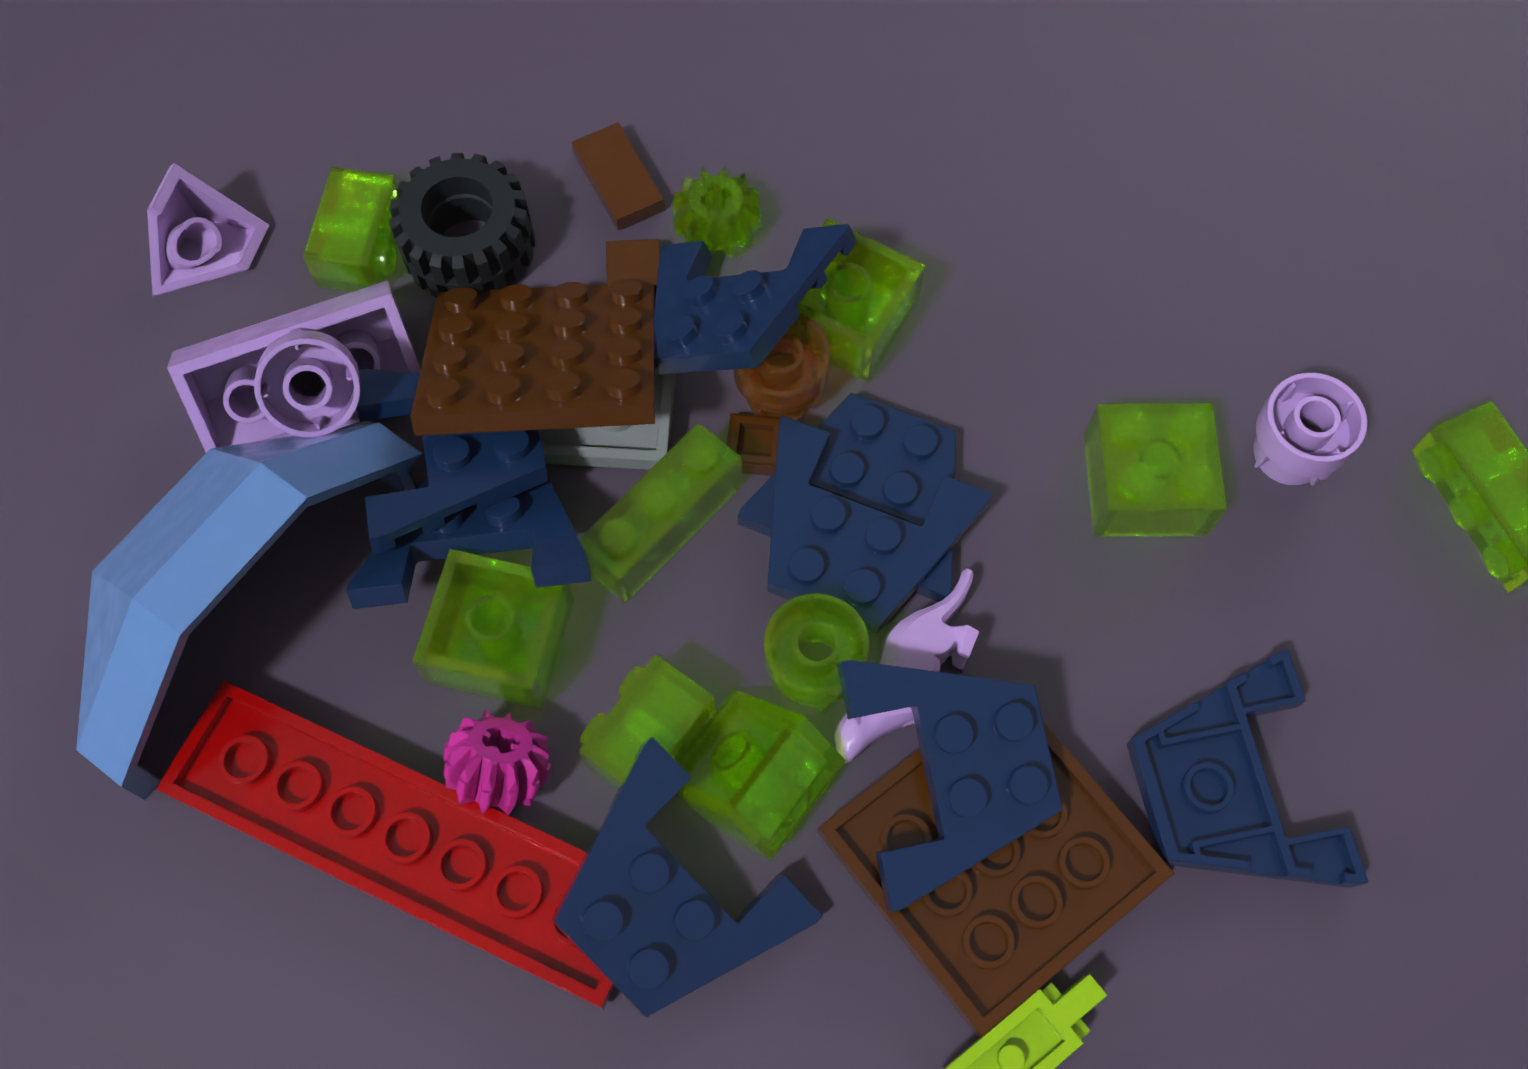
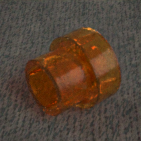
M799 313L800 316L758 368L733 369L734 381L739 392L757 416L781 418L783 415L796 420L802 417L810 408L815 410L817 403L823 396L829 372V342L821 327L801 313Z

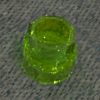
M805 594L787 601L772 615L764 635V668L771 682L782 694L791 700L805 706H816L818 711L828 707L829 703L843 698L836 664L847 660L867 662L869 653V635L861 616L845 601L827 594ZM817 641L830 646L833 653L824 660L813 661L802 655L799 646L804 642Z

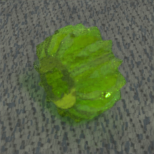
M725 166L718 175H710L702 167L699 173V180L684 177L681 192L674 194L672 200V211L675 214L673 217L674 230L678 237H684L685 243L704 240L712 256L716 250H723L732 258L735 252V245L749 248L750 243L753 241V233L759 232L762 223V213L759 211L760 196L757 189L749 188V181L746 179L745 173L730 178Z

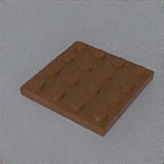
M623 279L612 283L610 287H607V284L585 285L580 282H566L557 287L536 288L515 284L503 289L485 290L482 293H477L475 289L470 287L453 288L447 292H438L410 416L414 436L655 424L654 285H642L636 280Z
M1044 721V729L1063 810L902 910L894 912L887 910L875 852L938 838L920 748L824 822L817 830L823 841L978 1038L983 1037L1175 874Z

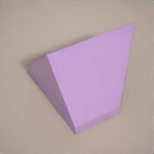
M173 163L170 165L147 209L153 297L249 269L269 224Z

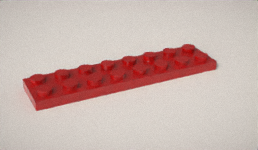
M222 681L156 788L161 793L603 1010L615 987L552 922L586 854L585 851L492 807H489L482 815L480 805L475 801L459 804L456 790L446 788L440 782L229 682Z

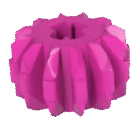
M487 710L484 711L479 720L463 718L460 727L457 728L456 732L450 733V738L445 744L443 756L445 761L443 773L446 779L445 787L456 790L459 804H467L474 801L479 803L482 815L490 806L499 807L507 815L511 813L516 803L523 806H531L534 798L538 795V791L543 789V784L547 782L551 764L548 763L550 756L547 746L548 737L535 732L534 721L528 720L520 723L514 721L511 711L504 718L494 717Z

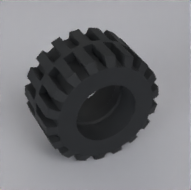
M451 153V159L441 161L440 156L429 160V167L422 169L417 166L410 171L409 174L412 180L410 182L401 181L396 188L398 198L391 199L389 211L392 218L389 219L404 264L408 273L412 274L415 283L422 290L428 287L431 296L436 298L438 292H447L453 288L470 287L475 289L477 293H482L485 290L503 289L507 287V282L510 280L518 283L524 276L522 266H530L533 260L532 247H535V234L524 190H521L520 181L514 173L507 174L506 166L497 160L488 165L486 156L474 154L471 159H465L463 153ZM479 220L486 222L479 230L466 236H442L445 230L462 221Z

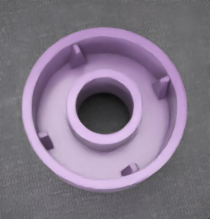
M295 328L290 330V333L273 341L260 357L254 379V393L257 404L270 423L288 434L299 437L327 435L343 426L353 415L360 397L358 365L350 351L337 339L322 332ZM312 371L320 375L326 385L315 396H303L292 388L290 380L299 372Z
M1301 373L1285 379L1274 389L1258 414L1256 421L1257 436L1253 445L1256 460L1254 467H1260L1268 477L1286 485L1310 483L1311 486H1314L1319 480L1327 479L1334 471L1345 464L1365 438L1367 414L1360 398L1345 383L1329 375Z

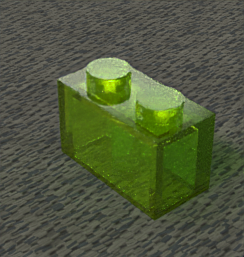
M331 167L303 255V259L317 287L354 292L384 282L385 276L392 275L396 263L395 238L389 219L392 218L389 207L391 199L398 198L396 193L398 184L394 175Z
M655 654L645 668L637 665L628 673L618 690L621 698L607 715L600 712L589 722L580 737V742L584 745L580 748L579 753L586 767L618 790L623 785L641 744L650 737H653L678 762L716 713L714 696Z

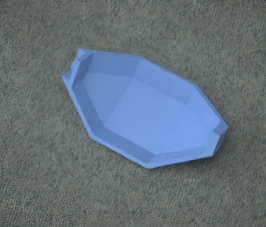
M381 423L340 428L327 435L318 437L288 436L209 449L92 571L76 750L119 786L146 800L158 786L161 779L138 761L189 634L307 507L377 479H381L397 492L417 489L409 473L413 470L412 465L423 453Z

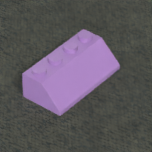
M387 280L173 351L167 369L205 452L207 453L211 448L294 436L275 427L263 415L255 398L254 379L258 362L265 349L277 338L290 333V330L295 328L322 332L337 339L350 351L358 365V369L420 373L421 367L389 281ZM312 371L299 372L290 380L292 388L303 396H315L326 385L323 378ZM356 409L350 419L340 428L360 422Z

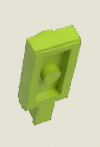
M1090 974L1086 977L1082 976L1062 994L1050 982L1042 990L1038 989L943 1069H1055L1084 1044L1081 1040L1091 1030L1081 1018L1102 1001L1107 994Z

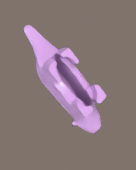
M967 568L961 572L956 586L946 598L912 613L895 624L881 642L877 664L939 672L940 666L949 656H952V666L963 671L979 631L969 625L951 626L947 623L963 604L969 592L974 576L973 570ZM908 707L848 719L847 713H845L836 725L834 733L837 759L842 763L852 762L868 745L881 736L915 724L912 709Z

